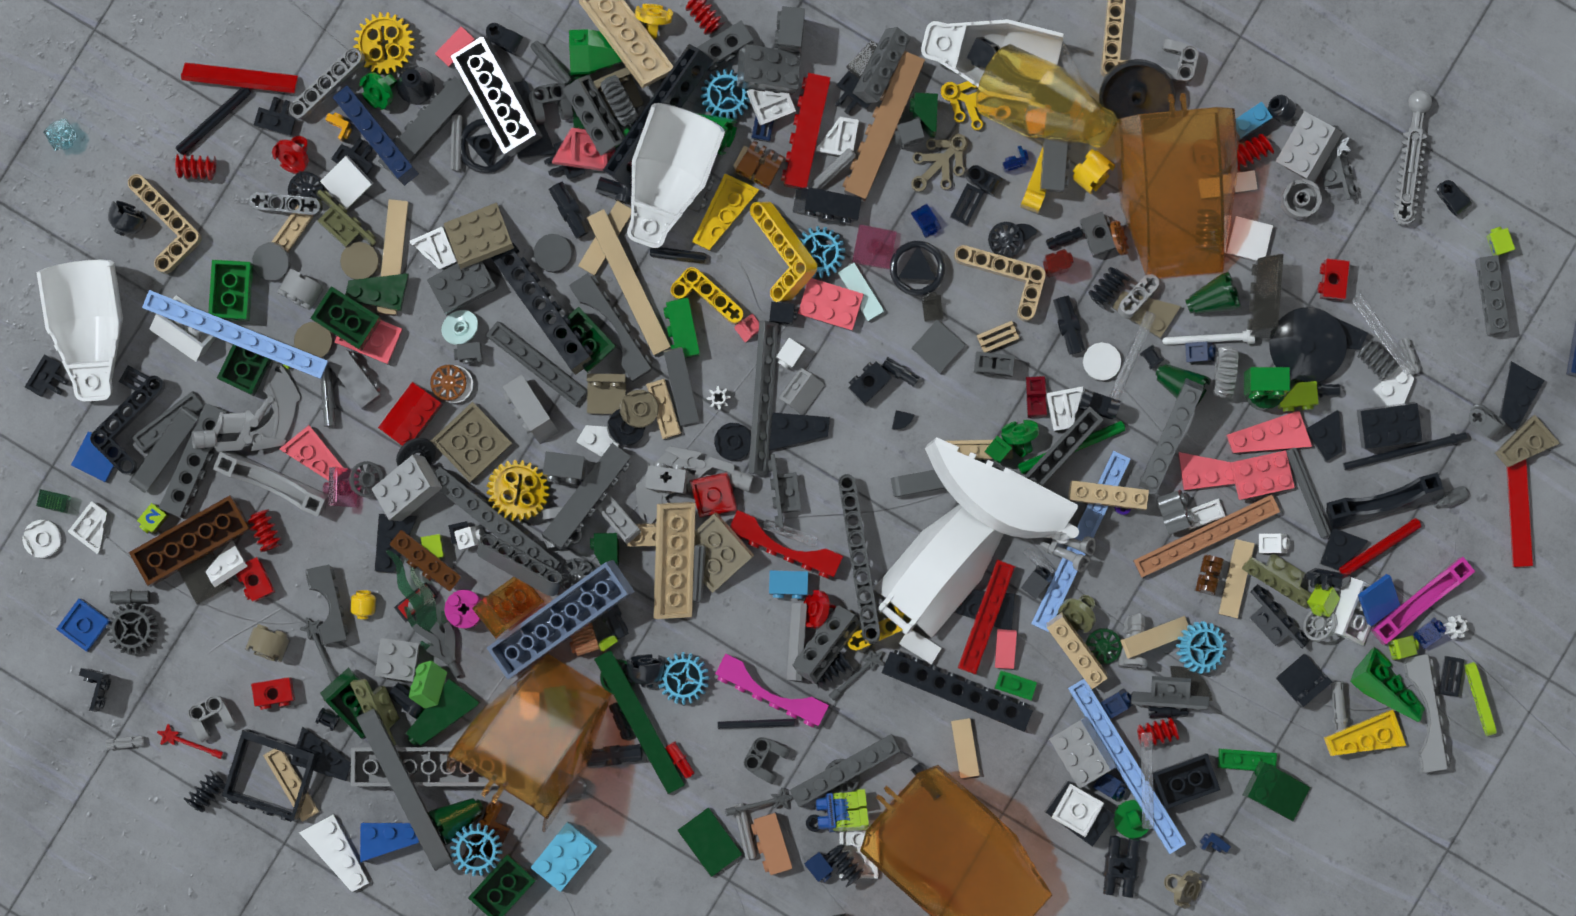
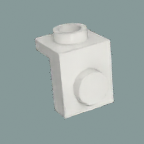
M482 525L455 531L458 549L478 546L480 537L485 534Z

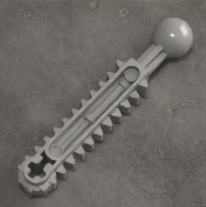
M1423 90L1413 92L1408 98V106L1413 114L1409 132L1403 133V138L1407 140L1402 141V145L1406 146V148H1402V152L1406 155L1401 156V160L1404 163H1400L1399 167L1404 170L1399 171L1398 174L1402 178L1397 180L1402 185L1396 187L1400 193H1396L1395 197L1400 200L1394 202L1397 207L1393 209V219L1396 220L1398 225L1408 226L1415 221L1417 213L1414 208L1418 204L1413 201L1419 198L1414 193L1420 191L1415 186L1420 185L1421 181L1416 178L1422 177V174L1417 171L1423 169V166L1418 163L1424 162V159L1420 156L1425 155V151L1421 150V148L1426 147V144L1422 141L1427 140V136L1423 134L1422 126L1424 113L1428 112L1432 106L1430 94ZM1404 206H1407V214H1409L1406 218H1402L1401 215Z

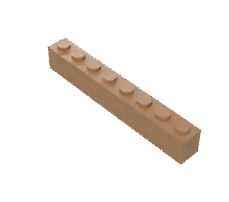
M904 51L895 73L893 72L888 82L890 83L888 89L884 90L880 98L882 100L880 108L876 106L872 117L875 120L866 129L865 135H868L866 141H861L857 151L860 153L858 160L854 159L851 164L852 174L850 177L846 176L842 186L845 187L844 193L861 197L863 201H866L925 59Z

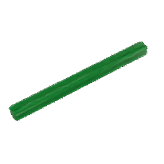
M1119 421L1093 432L1075 452L1124 432V423ZM1046 453L1018 464L1020 473L1025 474L1029 472Z

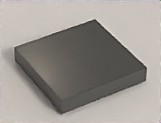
M936 320L911 349L940 374L965 347V344Z

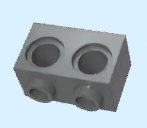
M976 352L973 373L1012 377L1015 356Z

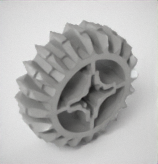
M1221 346L1218 349L1213 376V393L1220 398H1230L1233 395L1238 370L1239 356L1237 348Z

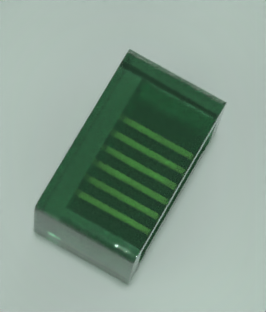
M40 489L36 506L68 513L71 496Z

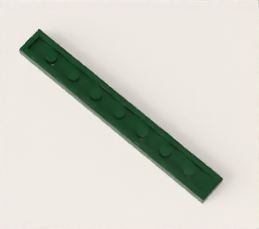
M609 650L596 657L594 660L667 794L685 785L612 651Z

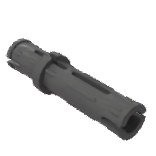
M326 368L322 379H320L322 393L321 410H323L324 427L336 426L334 411L336 404H334L331 368ZM326 380H327V387H328V395H327V392H326ZM327 400H329V412H330V415H328Z

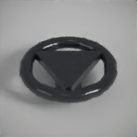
M485 118L475 120L462 131L461 159L473 171L479 173L496 172L509 162L511 156L505 154L502 159L492 165L499 144L493 133L467 137L477 127L488 125ZM466 140L487 166L476 164L469 159L465 146Z
M924 241L907 242L901 245L891 258L890 275L892 281L899 290L908 295H927L935 291L943 281L945 275L944 258L940 251L930 243ZM916 248L898 277L897 262L904 252ZM920 248H924L935 256L938 263L937 277L932 272ZM900 279L934 280V282L922 289H913L902 283Z

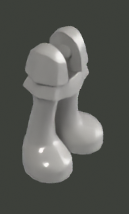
M1088 536L1084 537L1082 541L1070 538L1065 544H1060L1055 539L1052 540L1051 544L1043 541L1040 542L1039 547L1047 554L1050 553L1052 556H1060L1071 561L1073 568L1079 572L1087 568L1090 558L1064 549L1063 546L1067 545L1092 556L1096 545L1095 539Z
M1138 613L1126 618L1125 628L1122 631L1126 633L1125 639L1145 631V618L1143 614ZM1122 648L1118 667L1137 670L1138 667L1146 668L1148 662L1139 654L1127 659L1124 648Z

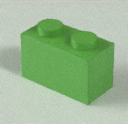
M433 661L418 664L409 698L423 708L438 705L447 671Z

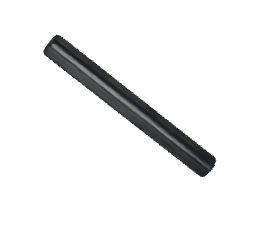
M241 87L176 146V150L181 155H184L251 94V91L248 88Z

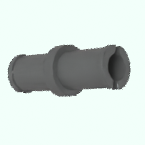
M127 589V591H110L109 599L110 603L133 604V602H150V591H133L132 589Z

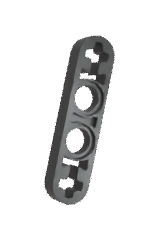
M255 192L249 199L251 207L258 210L318 215L323 209L322 202L312 197ZM260 196V199L268 201L267 204L259 203L258 206V203H255V200L259 199ZM277 197L281 199V206L279 208L273 206V200ZM294 199H297L300 203L297 210L291 208V202ZM313 202L317 205V209L313 210L305 207V204H313Z

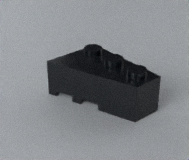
M805 187L796 190L793 213L804 214L810 217L818 216L831 221L838 219L841 223L851 224L859 219L862 198Z

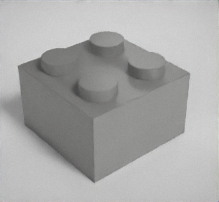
M381 638L375 676L413 682L416 668L418 667L421 644Z

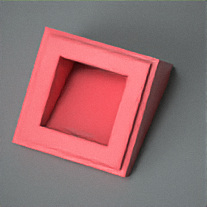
M752 313L740 321L734 328L743 341L747 342L759 333V321Z

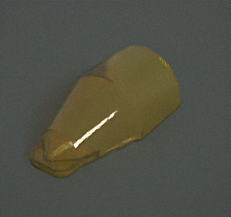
M1012 44L1003 46L993 56L981 77L976 94V106L982 116L1031 138L1062 139L1063 141L1087 143L1099 148L1106 145L1118 123L1116 115L1102 107L1064 68Z

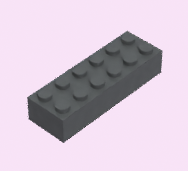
M482 36L451 56L504 154L513 156L543 137L489 39Z

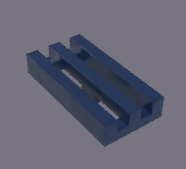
M755 116L751 139L770 142L774 120L770 121L767 137L764 136L766 123L761 126L760 135H756L758 120Z

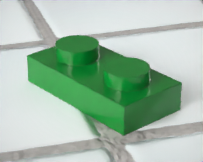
M1000 670L994 689L1031 701L1037 682Z

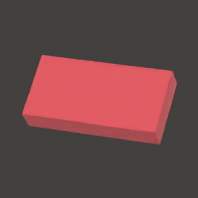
M460 27L435 55L450 67L454 63L451 56L474 42L475 39L464 28Z
M997 629L995 668L1014 669L1017 630Z

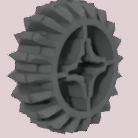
M616 75L605 78L601 82V88L617 119L623 126L633 123L638 119V114L620 79Z
M128 603L125 604L126 610L119 606L118 610L120 613L112 612L115 619L108 618L109 621L113 622L112 625H106V628L112 629V632L106 633L107 636L113 635L109 642H117L114 648L118 649L122 646L120 652L124 653L127 649L128 655H132L133 649L137 655L140 654L139 648L146 652L147 648L145 645L153 646L149 640H157V637L152 636V634L159 633V630L153 629V626H157L158 622L151 621L156 616H148L151 610L147 609L143 612L145 606L140 605L138 609L137 603H133L132 609ZM130 613L140 615L138 619L136 618L132 622L124 618L125 615ZM144 620L147 624L146 636H144V634L141 631V626L144 623ZM119 622H121V624L124 627V632L121 635V638L118 634ZM134 624H136L134 629L137 633L131 632V634H129V631L131 630L129 628V625L134 626ZM132 636L141 640V642L135 645L125 643Z

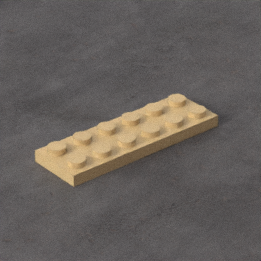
M579 0V4L642 88L668 75L673 65L624 0Z
M696 503L657 504L654 588L655 619L692 617Z

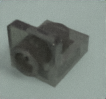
M932 292L922 297L924 322L943 320L941 295Z

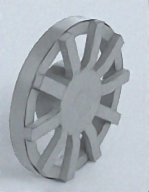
M1310 611L1304 620V633L1312 641H1325L1334 634L1333 632L1337 626L1336 614L1332 612L1331 616L1326 619L1327 616L1313 617L1314 613ZM1308 627H1312L1313 630L1308 632Z

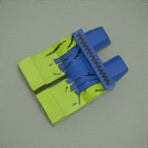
M865 789L847 793H829L824 798L816 799V810H827V816L818 817V829H829V832L868 830L869 822Z

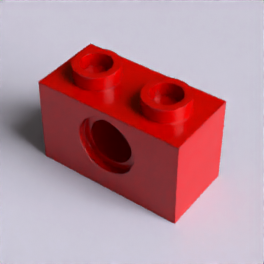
M1326 259L1324 263H1321L1320 274L1323 276L1322 282L1318 284V293H1321L1320 299L1344 301L1346 299L1350 261ZM1329 275L1337 277V284L1329 282Z
M259 557L245 562L247 567L236 573L239 582H243L246 587L243 591L248 600L251 599L252 602H256L275 593ZM253 575L259 578V582L255 586H252L249 582L250 577Z
M292 677L251 684L254 706H260V710L272 708L271 704L279 703V707L291 705L290 701L295 700ZM273 688L278 691V696L274 700L269 697V691Z

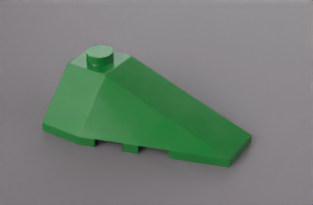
M590 29L569 30L571 75L591 74L596 72L597 69L603 67L610 68L613 67V64L622 62L600 31Z
M1372 648L1354 669L1350 682L1363 694L1416 722L1421 721L1425 709L1412 690L1405 688L1401 681L1403 678L1400 674L1396 676L1391 669V662L1378 649Z

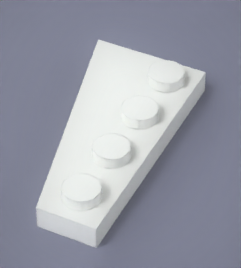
M334 814L299 832L351 892L370 883Z

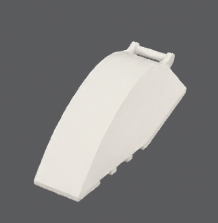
M936 437L927 444L925 450L934 470L947 491L966 511L986 526L1014 537L1053 538L1060 544H1065L1070 538L1073 539L1078 536V528L1068 523L1078 508L1077 504L1008 468L1001 471L992 467L994 463L988 460L985 464L975 460L976 454L970 452L969 456L957 452L958 446Z
M959 504L924 529L873 588L877 593L886 598L877 608V611L880 614L884 613L903 629L902 632L905 635L917 624L933 638L982 580L1004 533L986 526ZM892 603L909 617L911 621L906 623L887 606Z

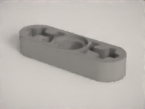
M1153 274L1145 275L1121 301L1118 307L1119 315L1126 319L1131 318L1157 290L1159 279ZM1151 281L1153 285H1150L1146 290L1145 286ZM1134 293H1141L1143 299L1137 300L1134 297ZM1131 302L1133 305L1130 310L1125 311L1124 308Z

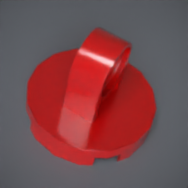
M296 136L291 140L278 141L272 149L273 158L275 160L278 158L281 162L280 166L288 172L295 174L299 171L303 172L309 163L308 155L306 154L308 150L307 139L302 136ZM297 143H301L304 146L300 147Z
M813 590L814 593L812 595L808 594L804 601V604H807L806 627L817 629L828 619L829 609L833 608L834 610L836 606L829 602V597L824 591Z

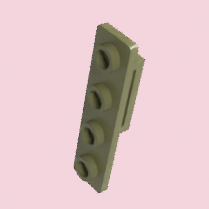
M319 190L316 195L330 207L317 222L345 248L358 234L372 247L376 244L374 240L376 237L369 230L365 232L360 227L362 224L355 217L350 218L346 214L347 210L341 204L336 205L332 201L333 197L327 191L322 192Z
M1274 553L1269 557L1266 565L1251 557L1242 566L1244 571L1293 600L1298 605L1304 608L1309 606L1307 601L1311 593L1300 587L1305 573Z
M366 679L353 680L350 684L363 712L365 713L375 708L395 746L396 742L389 728L400 718L386 687L379 686L372 692Z

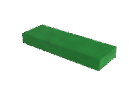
M1219 748L1217 768L1254 771L1259 761L1276 768L1277 753Z

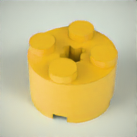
M1091 149L1085 156L1086 160L1084 163H1079L1074 168L1072 176L1073 180L1089 194H1093V190L1096 192L1109 178L1108 171H1113L1115 168V164L1098 150Z

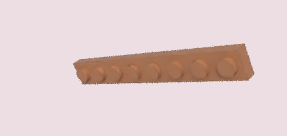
M1270 495L1133 560L1142 578L1275 515L1280 510L1273 496Z

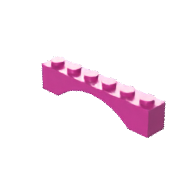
M1459 557L1371 629L1372 633L1382 645L1387 644L1424 611L1472 575L1475 570L1464 557Z
M726 653L715 673L718 675L717 680L728 684L730 681L736 684L735 689L743 693L746 690L753 693L751 697L761 702L765 699L770 702L769 706L777 710L781 707L787 710V715L795 719L797 716L805 719L803 723L812 728L815 725L819 726L829 706L813 697L788 699L769 693L751 678L742 661Z

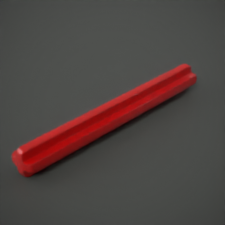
M1414 518L1340 567L1339 572L1350 575L1421 528L1420 521Z

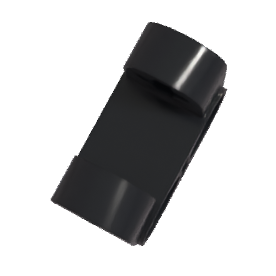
M1085 388L1078 408L1086 411L1090 406L1098 415L1113 419L1118 413L1121 401Z

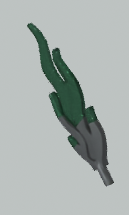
M386 550V553L393 559L396 565L398 589L409 600L416 614L417 621L413 619L409 608L404 606L408 622L418 634L432 643V645H429L424 641H420L421 646L429 654L439 658L448 665L454 677H458L462 673L455 662V633L446 618L445 612H440L445 633H443L437 622L436 603L431 591L420 581L415 574L414 568L411 567L410 576L420 590V596L415 593L407 581L402 561L396 554Z

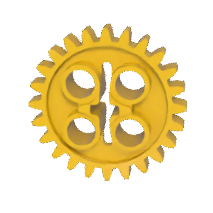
M379 12L378 18L371 14L372 20L370 21L365 18L367 24L363 25L360 23L359 25L362 30L355 31L359 34V37L353 38V40L358 41V44L354 45L353 48L363 52L365 56L364 62L366 61L364 67L369 68L372 66V72H375L377 68L379 74H382L384 69L387 74H390V69L397 72V66L404 68L402 62L409 63L407 56H413L409 51L410 49H415L411 42L416 40L410 38V35L414 32L407 31L410 25H403V18L397 21L398 15L396 14L392 18L389 12L386 13L385 17L382 12ZM382 26H384V39L388 41V44L385 45L388 55L387 60H385V48L380 45L384 41L381 31ZM396 28V36L390 38L388 35L389 30ZM373 30L378 31V37L375 40L370 39V32ZM397 46L399 48V54L393 57L391 55V49ZM375 49H379L381 52L380 57L377 59L372 57V52Z
M514 460L512 465L509 461H506L505 467L500 464L498 469H494L492 472L493 475H490L489 480L491 482L487 484V487L491 489L486 493L492 495L488 501L495 502L492 508L498 507V514L505 512L504 518L511 515L512 521H514L516 516H518L519 521H522L524 516L527 520L531 518V515L535 517L538 514L537 511H542V506H545L547 503L545 499L549 496L548 493H545L549 487L544 486L547 479H541L543 472L537 474L538 467L531 469V463L524 466V460L520 464H517V461ZM518 475H521V481L518 488V492H520V494L517 497V506H515L514 502L517 495L516 487L519 483ZM506 477H511L514 482H508ZM525 481H530L532 486H527ZM503 495H509L511 500H506ZM522 498L527 499L530 504H525Z

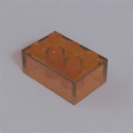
M512 577L483 598L472 609L492 635L498 638L537 609L544 601L533 587Z

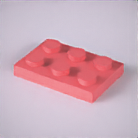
M811 278L807 282L798 314L853 331L864 294Z
M381 320L362 351L338 336L335 339V343L389 364L403 329Z
M1286 451L1230 463L1239 500L1295 488Z

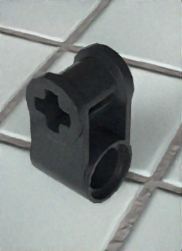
M491 23L486 27V37L490 42L508 53L515 54L523 39L520 34L498 23ZM497 29L499 35L491 36V31Z
M978 165L971 166L966 172V179L969 183L993 197L996 194L995 191L999 183L1003 182V178ZM977 170L980 174L979 179L971 178L970 171Z
M1446 180L1437 186V195L1456 217L1472 205L1470 199L1453 181ZM1449 186L1450 189L1448 190V192L1444 193L1443 190L1445 189V187Z

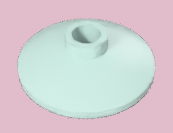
M455 311L444 320L441 329L442 336L450 344H464L475 336L478 330V320L470 311Z

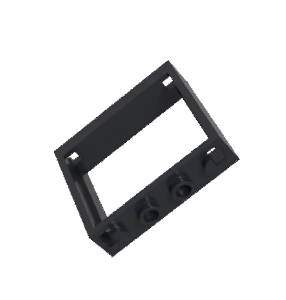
M244 729L238 742L222 796L226 797L231 803H243L248 809L256 810L258 808L263 810L262 813L266 815H279L281 820L292 822V820H297L302 810L319 753L251 729ZM249 741L308 760L293 811L234 791Z

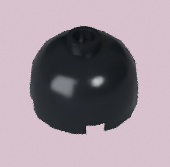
M117 200L116 203L113 201L109 208L108 221L115 228V233L124 236L125 234L131 235L139 232L145 225L148 216L143 211L140 214L134 210L135 206Z
M644 654L631 657V661L626 660L630 679L640 684L641 687H652L664 675L665 659L658 655V659L652 658V654Z

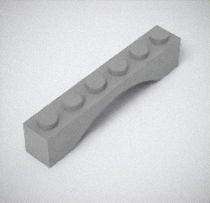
M232 451L220 452L213 470L226 476L254 484L275 493L299 509L317 517L323 513L330 497Z
M1428 654L1402 658L1405 677L1419 691L1427 711V733L1423 746L1418 753L1421 772L1445 770L1447 765H1449V757L1444 752L1446 738L1444 734H1441L1440 727L1443 726L1442 716L1438 715L1437 707H1440L1438 696H1435L1434 692L1436 680L1431 674V669H1433L1432 658H1429Z

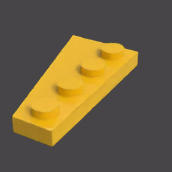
M725 173L692 243L710 251L759 192V189Z
M1388 710L1324 737L1330 756L1406 746L1393 710Z

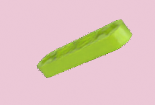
M1475 662L1465 664V672L1484 733L1487 737L1494 735L1497 731Z

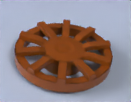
M1112 221L1110 225L1111 234L1117 251L1121 256L1129 254V246L1126 242L1128 238L1124 235V227H1121L1120 221Z
M443 365L433 372L430 385L433 393L438 398L452 401L464 393L467 381L461 369L454 365ZM447 368V375L442 372V369ZM450 368L456 369L452 376L450 375ZM438 372H440V374L442 375V379L436 377V374ZM459 372L462 377L455 379L454 377ZM434 379L441 381V383L434 385ZM463 380V386L456 384V382ZM442 386V389L437 393L435 388ZM458 387L462 390L459 393H457L454 388ZM444 390H446V397L441 396ZM452 390L455 396L449 397V391Z

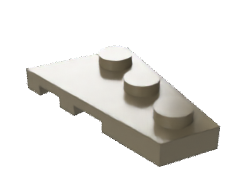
M1122 291L1112 308L1118 312L1121 301L1129 293ZM1134 294L1137 300L1143 299V296ZM1149 298L1128 319L1160 339L1181 306ZM1130 302V304L1126 308H1124V310H1130L1133 304Z
M1533 415L1495 454L1506 467H1509L1560 443L1536 415Z

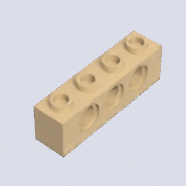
M1071 481L1068 500L1071 502L1144 511L1147 509L1149 490Z
M1063 612L1047 622V629L1091 689L1108 679L1105 669Z

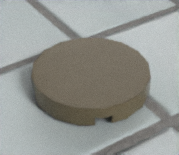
M356 242L344 249L341 254L340 263L344 273L355 280L373 276L378 269L379 259L373 247L367 243Z
M316 322L303 324L298 328L294 336L295 348L319 358L325 357L332 348L333 338L331 332Z
M634 390L623 397L620 404V414L628 425L634 428H643L650 425L657 417L658 403L656 398L647 391Z

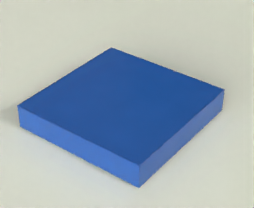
M88 431L71 466L103 482H107L114 465L91 443L90 436L92 432ZM97 435L96 443L102 444L105 439ZM115 447L109 451L111 458L118 455V449Z
M1388 574L1358 594L1366 622L1370 626H1373L1400 606L1392 578Z
M79 598L56 630L88 652L110 621Z

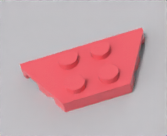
M571 128L553 158L552 164L603 171L616 150L600 156L585 129Z

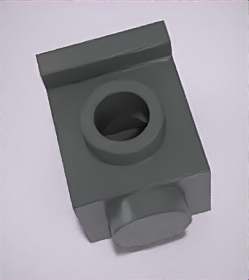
M481 343L457 344V349H454V359L463 361V364L474 363V360H477L478 363H483Z

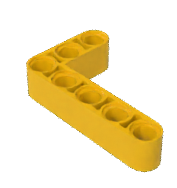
M754 202L750 207L752 218L789 266L770 289V297L775 302L791 301L816 273L817 263L771 202Z

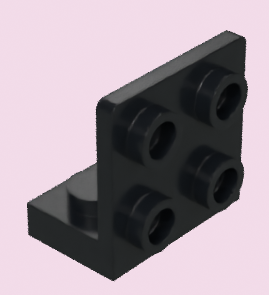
M1306 654L1301 655L1276 677V680L1300 707L1306 706L1332 683L1330 678L1324 676Z
M81 668L79 676L84 677L83 681L97 683L89 711L99 712L106 703L104 694L111 685L110 674L89 668Z

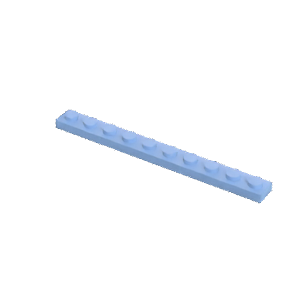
M149 290L142 306L143 309L319 379H322L329 362Z
M1113 451L1097 484L1118 486L1131 459ZM1087 504L1077 526L1079 534L1074 539L1082 541L1087 536L1094 538L1108 506ZM1069 546L1067 547V550L1085 555L1083 552L1079 550H1076ZM1065 558L1061 559L1031 622L1032 625L1046 632H1049L1047 622L1057 616L1058 610L1076 576L1077 571L1073 568L1071 561Z
M1082 679L1069 687L1070 694L1083 715L1089 719L1116 764V769L1167 852L1171 854L1186 845L1085 679Z

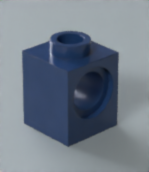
M817 852L804 863L818 882L821 880L825 882L833 876L831 874L833 871L832 867L820 852Z

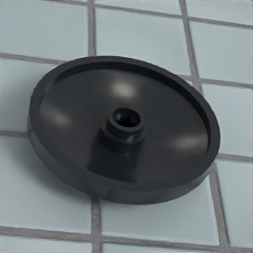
M1143 59L1127 60L1113 67L1104 77L1099 90V104L1103 116L1114 128L1128 134H1145L1161 127L1171 116L1176 101L1175 87L1169 74L1158 64Z
M1301 307L1286 313L1278 320L1270 336L1269 349L1276 367H1290V380L1298 383L1314 381L1318 383L1331 377L1340 368L1346 355L1347 341L1342 326L1330 313L1315 307Z

